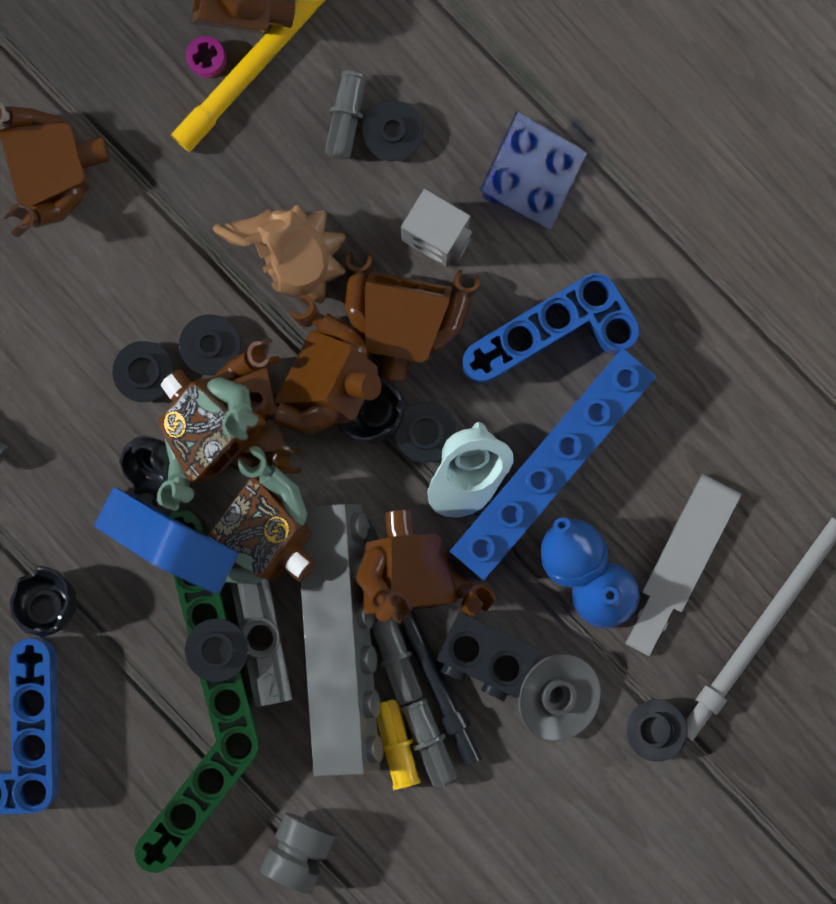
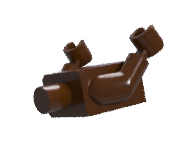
M193 0L190 23L261 34L267 32L269 25L291 28L295 15V2L287 0Z
M0 102V124L4 127V129L0 130V138L18 204L12 206L4 215V218L8 219L14 216L21 220L22 224L16 226L11 231L13 236L20 237L31 226L38 228L64 221L81 203L84 192L91 188L86 168L110 160L103 136L79 142L73 126L70 123H65L61 117L33 108L4 107Z
M349 252L346 256V265L352 276L347 279L345 310L353 329L365 340L369 353L383 355L380 375L386 379L402 381L406 379L409 360L427 362L430 353L441 352L461 332L471 302L469 298L478 289L480 278L476 276L472 288H464L459 283L462 270L456 273L451 287L372 272L373 261L369 252H367V263L360 268L352 265L353 253Z
M301 294L298 295V298L302 303L310 307L309 310L303 315H298L290 309L289 313L298 325L302 327L315 325L318 327L317 332L310 330L274 401L276 405L269 403L267 395L262 389L251 388L249 389V395L251 400L261 403V405L253 409L264 420L270 417L274 419V424L303 434L313 435L332 426L334 423L352 422L356 418L364 400H374L378 397L381 391V381L377 376L378 368L368 359L369 349L358 332L329 313L323 316L319 313V309L308 295Z
M272 339L251 343L248 351L228 361L213 377L224 378L244 385L248 390L251 388L262 389L266 393L269 403L276 405L274 403L275 394L270 372L267 368L260 369L261 367L277 364L280 360L279 356L266 358L264 354L265 346L272 343ZM250 399L252 408L261 405V403ZM269 417L265 420L267 424L228 465V467L239 471V459L243 460L249 467L259 465L260 459L250 451V447L256 446L265 453L266 465H274L283 474H299L302 468L291 467L289 458L292 453H300L301 450L300 448L286 447L282 426L274 424V419Z
M397 510L385 513L388 537L366 542L363 548V558L356 576L358 584L364 591L365 615L376 614V617L381 621H389L393 616L395 622L401 623L411 610L458 603L457 599L461 598L464 599L461 603V608L466 615H477L480 609L483 611L489 610L495 601L494 592L483 584H475L472 587V583L455 568L443 549L441 538L436 533L414 535L411 510Z

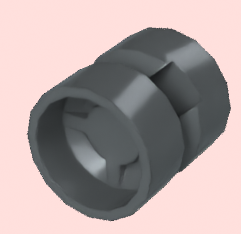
M285 812L275 834L279 844L269 848L259 871L288 888L305 894H311L322 871L318 861L328 858L337 835L311 820Z

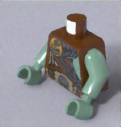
M182 370L173 372L163 380L161 387L173 403L159 418L158 426L164 435L170 463L168 480L161 485L157 495L158 503L161 506L177 511L180 508L179 501L184 503L190 502L194 496L193 490L188 487L190 482L194 484L218 477L267 424L251 407L249 390L244 385L220 377L196 380L191 383Z
M256 446L250 447L252 454L258 457L261 462L256 467H249L243 460L239 459L240 471L245 476L251 478L207 537L239 553L225 581L227 583L256 585L263 579L275 582L284 571L289 573L298 582H301L311 574L315 568L316 561L301 549L311 536L312 531L305 523L308 514L300 489L274 465H266L265 453L261 448Z

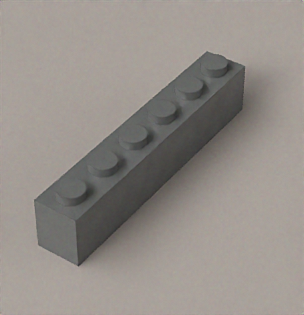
M358 504L306 507L308 515L305 523L312 533L301 549L316 561L315 568L311 574L301 581L314 776L366 774L380 770L379 762L383 758V742L381 737L377 735L376 720L380 713V698L378 693L374 691L373 673L377 668V654L375 648L371 646L370 628L374 623V614H364V591L356 580L363 558L364 539L368 534V522L365 514L362 513V505Z

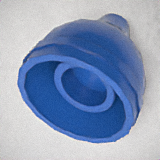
M559 518L546 532L542 541V566L550 579L561 586H584L596 579L605 570L608 562L607 544L596 528L589 523L579 519Z
M607 562L605 570L592 582L584 586L573 587L572 590L573 606L580 618L589 625L602 629L615 628L628 621L636 611L640 599L638 584L632 574L621 565Z

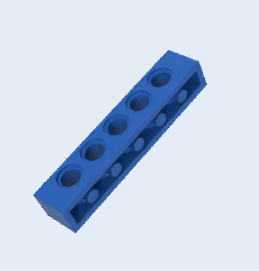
M622 348L449 553L481 580H485L656 376Z

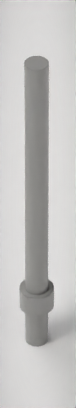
M831 518L711 686L705 685L695 699L698 704L686 719L688 726L687 738L691 741L695 739L713 713L717 715L727 702L724 697L836 543V519Z

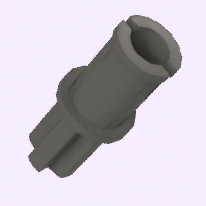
M345 70L342 71L340 76L341 81L335 106L329 109V115L332 116L325 153L335 159H348L350 157L357 123L363 120V114L360 113L365 86L368 82L366 75L356 71Z
M393 616L389 621H375L370 629L373 631L383 659L379 664L380 667L386 668L397 702L400 705H405L419 700L422 697V691L410 660L413 653L412 651L407 652L397 622H395Z
M423 698L400 709L404 713L416 743L412 746L413 750L419 751L432 785L435 788L442 787L453 782L457 775L443 743V739L446 736L444 733H439L428 706V700Z

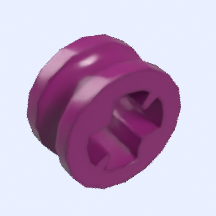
M201 36L194 39L187 47L186 62L190 69L199 77L214 78L225 69L227 53L215 38ZM208 47L211 53L216 49L218 54L212 58V66L205 68L202 62L198 66L195 62V59L201 56L200 49Z

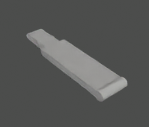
M703 473L701 474L642 590V593L649 597L643 609L641 608L636 616L638 619L626 640V645L647 656L651 654L661 632L665 631L668 625L667 620L673 609L682 612L741 497L740 492Z

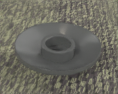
M556 654L544 658L532 667L521 686L518 696V709L523 723L533 734L549 741H563L578 735L591 723L597 713L601 698L599 679L593 668L577 656ZM557 687V695L549 700L551 691Z

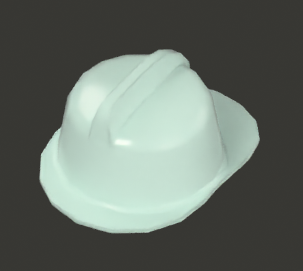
M476 422L470 429H463L454 433L447 439L442 449L441 464L430 482L427 491L429 504L435 512L445 517L455 518L471 515L483 508L509 472L514 462L513 451L506 443L496 439L488 432L485 425L481 422Z

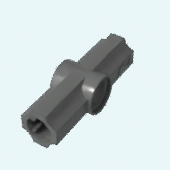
M263 579L256 585L230 583L239 628L244 633L248 643L246 664L255 708L294 700L270 580ZM258 626H267L273 634L271 646L264 651L255 650L250 643V634Z

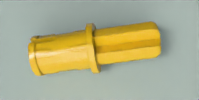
M393 699L380 702V713L376 720L383 742V751H385L393 781V789L397 790L419 784L421 781L418 777L410 744H413L414 741L413 739H408L400 705L397 700Z

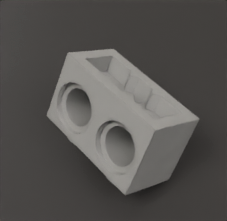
M423 189L401 226V241L446 267L451 258L457 261L461 259L472 240L470 237L473 231L469 230L470 216L428 190Z

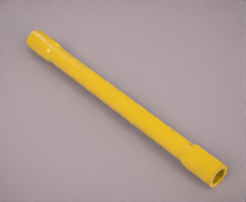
M296 0L292 27L287 28L273 25L205 101L195 107L171 133L173 139L185 150L191 152L215 126L217 119L326 0Z

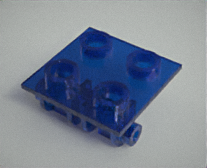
M516 112L479 191L483 193V199L494 204L500 202L546 229L551 230L587 152L523 114Z

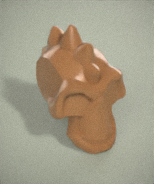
M295 205L289 211L285 209L271 211L268 209L252 218L231 223L227 222L223 226L217 223L213 227L214 232L230 244L241 247L255 244L260 258H264L266 266L262 267L264 273L268 272L274 281L271 283L272 288L282 294L291 297L304 294L308 295L314 302L322 304L325 300L326 283L345 274L344 267L332 256L344 243L345 235L343 233L325 231L327 219L325 210L306 216L299 205Z

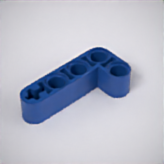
M593 273L583 277L473 343L467 348L463 356L462 369L469 381L485 385L584 326L588 327L603 351L617 355L622 348L627 351L633 346L639 336V326L609 277ZM590 285L601 287L605 292L606 302L601 306L589 305L584 300L583 289ZM554 307L561 308L567 313L569 324L565 328L554 329L547 324L545 313ZM613 322L623 324L629 333L627 342L623 344L611 342L606 335L607 325ZM523 330L530 335L532 345L526 351L517 352L509 346L507 341L508 335L512 331ZM497 340L502 354L509 362L504 364L502 355H500L490 363L489 373L485 374L482 369L474 371L471 368L475 362L474 354L479 353L483 358L493 354L497 348L493 342Z
M114 486L94 524V527L151 564L216 594L220 593L239 555L237 551L190 529L147 502Z
M34 637L19 641L15 644L10 654L12 770L0 771V789L2 793L0 815L41 812L52 805L59 794L57 655L51 642L44 638ZM33 645L35 653L43 655V661L35 664L34 677L44 675V682L36 681L24 684V678L33 676L32 663L25 662L24 654L32 652ZM30 690H36L44 697V708L39 714H32L25 707L24 699ZM30 735L41 737L45 743V753L39 759L31 757L26 752L25 742ZM29 780H38L45 786L46 798L43 802L36 803L28 798L26 786Z

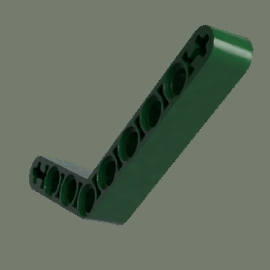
M177 510L169 514L170 517L177 521L184 519L185 523L193 524L196 532L208 536L204 522L197 514L186 510ZM173 575L188 636L198 625L195 620V612L203 603H209L216 608L218 619L230 621L222 589L219 594H216L200 586L190 585L186 580ZM243 668L234 677L225 681L212 682L200 678L216 743L135 846L134 856L137 864L149 873L162 872L175 861L260 751L261 737ZM230 689L238 694L240 707L236 713L227 714L219 709L217 698L222 690ZM243 733L250 738L252 749L248 755L239 757L230 751L228 741L232 734ZM215 768L221 772L224 778V785L221 790L209 791L205 789L201 782V774L204 769ZM183 803L192 806L196 813V821L193 825L182 826L176 822L173 815L176 805ZM168 830L174 837L163 849V854L167 858L159 856L155 860L149 856L152 848L147 843L156 844ZM177 837L182 838V842H179Z

